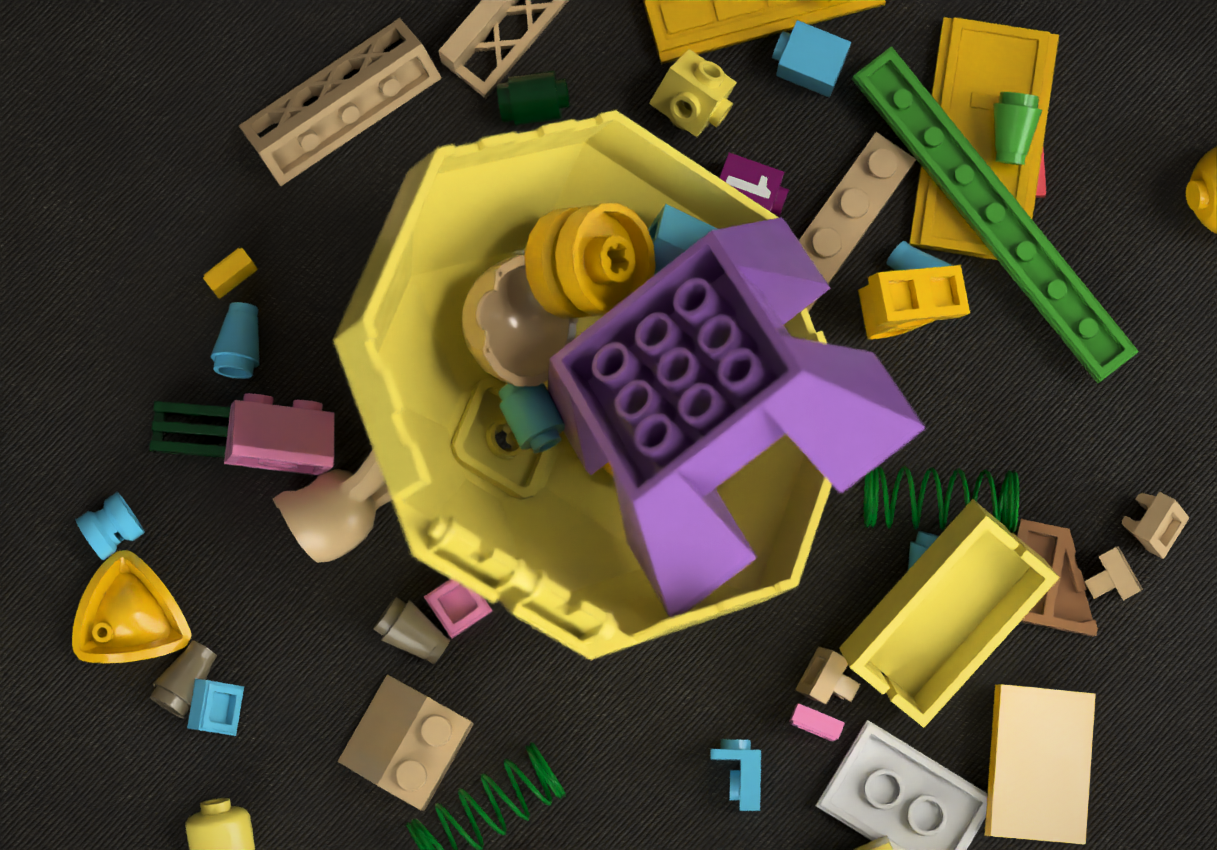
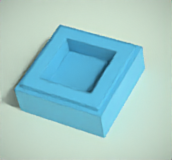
M195 679L187 728L236 736L244 686Z

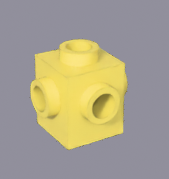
M689 49L669 68L649 104L669 117L675 126L697 137L710 123L717 128L733 106V103L727 98L737 82L727 76L717 64L706 61Z

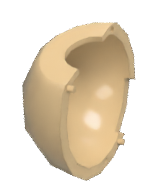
M524 255L502 260L488 268L476 279L467 294L462 311V331L466 345L474 359L485 372L506 383L515 386H538L547 381L549 359L574 340L576 336L577 318L562 319L548 313L534 298L526 278Z

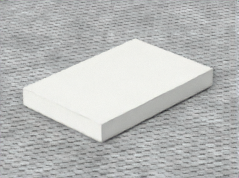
M866 720L815 806L871 841L887 835L893 850H967L986 818L987 793L869 720Z

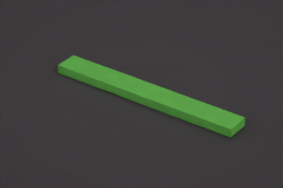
M892 46L853 75V82L1097 384L1139 352Z

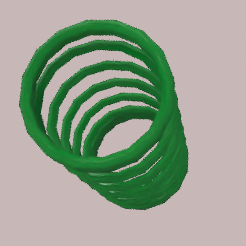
M878 465L865 475L864 524L867 528L869 526L873 528L877 521L879 473L883 489L885 521L888 529L893 524L898 489L904 471H906L909 483L912 522L915 530L919 528L925 489L931 472H933L937 489L939 522L942 531L946 528L952 488L958 473H960L962 479L965 507L970 502L967 480L960 468H957L950 478L944 508L940 479L933 467H930L924 475L917 509L911 471L906 465L897 474L890 509L886 477L882 467ZM984 469L977 478L972 499L977 502L981 481L984 474H986L991 490L993 516L1001 521L1002 514V524L1012 534V532L1016 531L1019 513L1018 474L1015 470L1013 472L1010 470L1006 472L997 507L996 490L992 475L987 469Z
M530 742L529 745L526 744L525 749L528 752L547 799L510 759L504 758L506 772L518 796L524 814L487 774L481 773V781L502 830L464 789L458 788V795L475 831L479 845L463 830L441 804L436 803V812L453 850H458V847L443 814L470 845L477 850H483L484 847L483 838L466 799L498 834L506 835L507 828L488 783L521 819L529 820L528 807L511 768L544 804L549 806L552 804L551 793L546 782L557 799L566 796V792L534 742ZM413 818L411 822H407L406 826L420 850H436L434 846L438 850H445L418 819Z

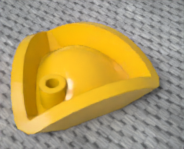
M122 550L112 554L99 567L87 585L74 620L72 647L79 660L84 662H132L166 655L183 649L191 639V630L175 599L154 571L133 552Z

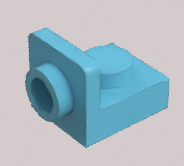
M721 739V749H710V760L740 761V770H730V800L739 801V811H760L761 750H751V740Z

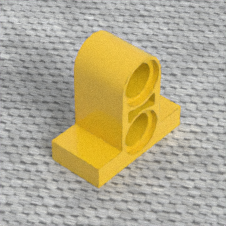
M961 265L878 272L868 277L869 285L858 290L867 339L897 336L936 320L960 318L970 314Z

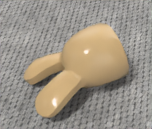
M374 449L354 475L346 470H331L319 474L315 481L300 490L283 491L273 498L276 507L280 509L283 518L300 546L317 563L333 561L356 548L372 530L376 510L392 500Z

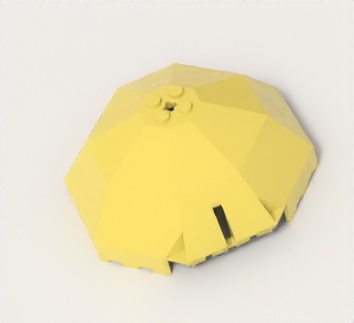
M617 110L600 113L598 116L580 121L572 119L543 125L537 130L519 134L510 132L486 137L476 143L455 147L453 144L439 147L407 172L334 337V343L412 555L494 603L498 599L511 614L589 660L764 602L797 587L832 486L829 480L795 442L785 434L716 487L717 492L757 558L685 614L670 618L627 544L614 477L603 468L590 475L583 467L563 431L559 434L561 441L546 451L534 453L532 448L525 450L520 448L499 407L502 400L498 392L508 383L485 372L474 359L463 335L462 311L469 290L482 273L502 260L519 255L525 256L529 234L541 217L555 209L619 203L633 210L647 226V229L665 204L717 229L779 218ZM807 308L784 324L791 337L827 344L823 331H815ZM603 316L577 318L575 338ZM547 380V381H545V382H543V383L545 384V386H546V388H547V390H548V380ZM502 430L507 433L506 442L512 446L511 450L507 448L503 450L497 444L495 435Z

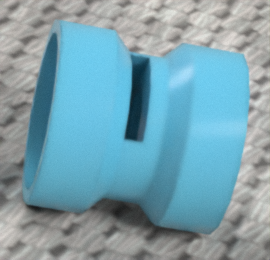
M118 492L105 499L101 510L96 512L87 511L75 519L82 534L102 560L114 554L117 545L124 539L133 541L145 533L139 520Z

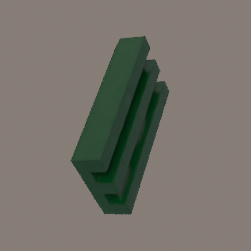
M154 401L153 411L155 415L154 421L152 420L151 429L153 435L152 440H150L149 450L159 453L225 458L226 446L163 441L164 432L227 438L228 427L165 422L166 414L229 419L231 407Z

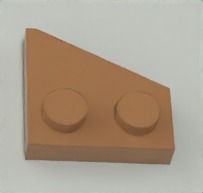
M1025 519L1018 520L1015 535L1045 559L1060 577L1020 622L1091 637L1097 636L1098 627L1096 620H1093L1085 594L1087 589L1082 571L1078 568L1076 562V550L1070 529Z

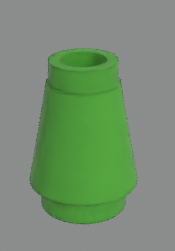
M1000 92L999 103L993 104L996 162L1025 165V159L1042 113V109L1038 108V96L1016 92Z

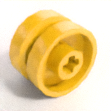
M619 203L555 209L541 217L529 234L525 251L526 278L534 298L548 313L562 319L604 316L654 276L656 268L654 244L647 226L633 210Z

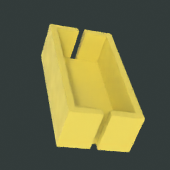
M972 499L839 649L853 671L883 695L886 693L891 702L924 728L1060 577L1045 559L1013 532L1011 534L1006 526Z

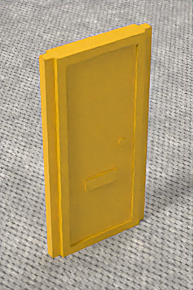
M643 0L660 62L664 64L678 60L689 49L696 54H702L781 33L782 31L792 30L797 20L811 25L883 6L886 1L833 0L829 3L827 0Z
M944 17L931 96L1025 212L1033 219L1059 35L1050 34V32ZM1000 92H1016L1039 97L1038 108L1042 109V113L1025 159V165H1013L995 161L993 104L999 103ZM921 166L909 244L923 249L997 260Z

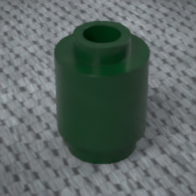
M555 70L508 77V82L497 84L498 103L503 123L514 121L515 125L562 119V109L570 108L566 78L557 80Z

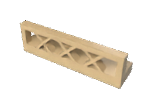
M481 0L439 49L441 63L486 99L569 0H553L551 3L531 4V0H525L526 5L515 6L519 0ZM543 12L533 24L532 13ZM527 14L528 31L521 39L500 41L499 24L505 16ZM494 31L495 41L484 42ZM501 49H511L502 60ZM496 50L497 67L484 82L464 66L475 52Z
M399 18L240 124L239 127L281 187L442 79L422 43ZM400 38L404 40L403 43L391 51L383 52L385 48ZM354 69H360L359 72L351 78L343 79L345 75H347ZM319 96L318 100L309 106H303L312 97ZM273 123H279L276 128L261 138L257 135Z

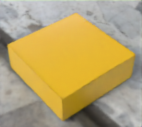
M237 248L206 272L203 279L215 295L221 299L258 269L243 248Z

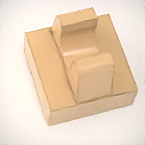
M1158 492L1157 496L1140 493L1135 500L1141 507L1147 510L1145 515L1139 521L1124 516L1122 524L1131 535L1140 541L1148 552L1164 559L1189 520V516L1175 499L1161 492Z
M1119 546L1099 556L1106 570L1084 581L1094 599L1114 588L1118 590L1123 600L1143 590Z
M818 647L795 690L811 700L827 704L832 694L852 702L861 684L843 674L848 665L844 656L833 650Z

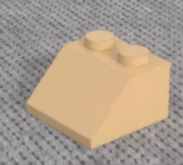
M387 674L338 762L419 810L425 811L474 723Z

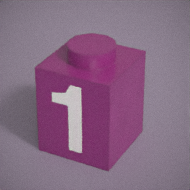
M729 152L720 179L774 215L780 217L789 189L781 186L785 172Z

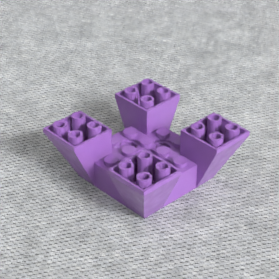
M782 217L711 230L549 359L548 392L565 424L563 432L583 467L590 475L610 462L627 544L670 618L685 614L757 558L717 492L716 487L783 435L787 434L829 482L842 493L926 429L873 352L791 337L784 324L828 291L830 286Z

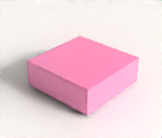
M452 578L424 596L451 639L493 612L484 597Z
M799 703L795 705L789 720L791 722L790 725L831 742L839 739L845 722Z

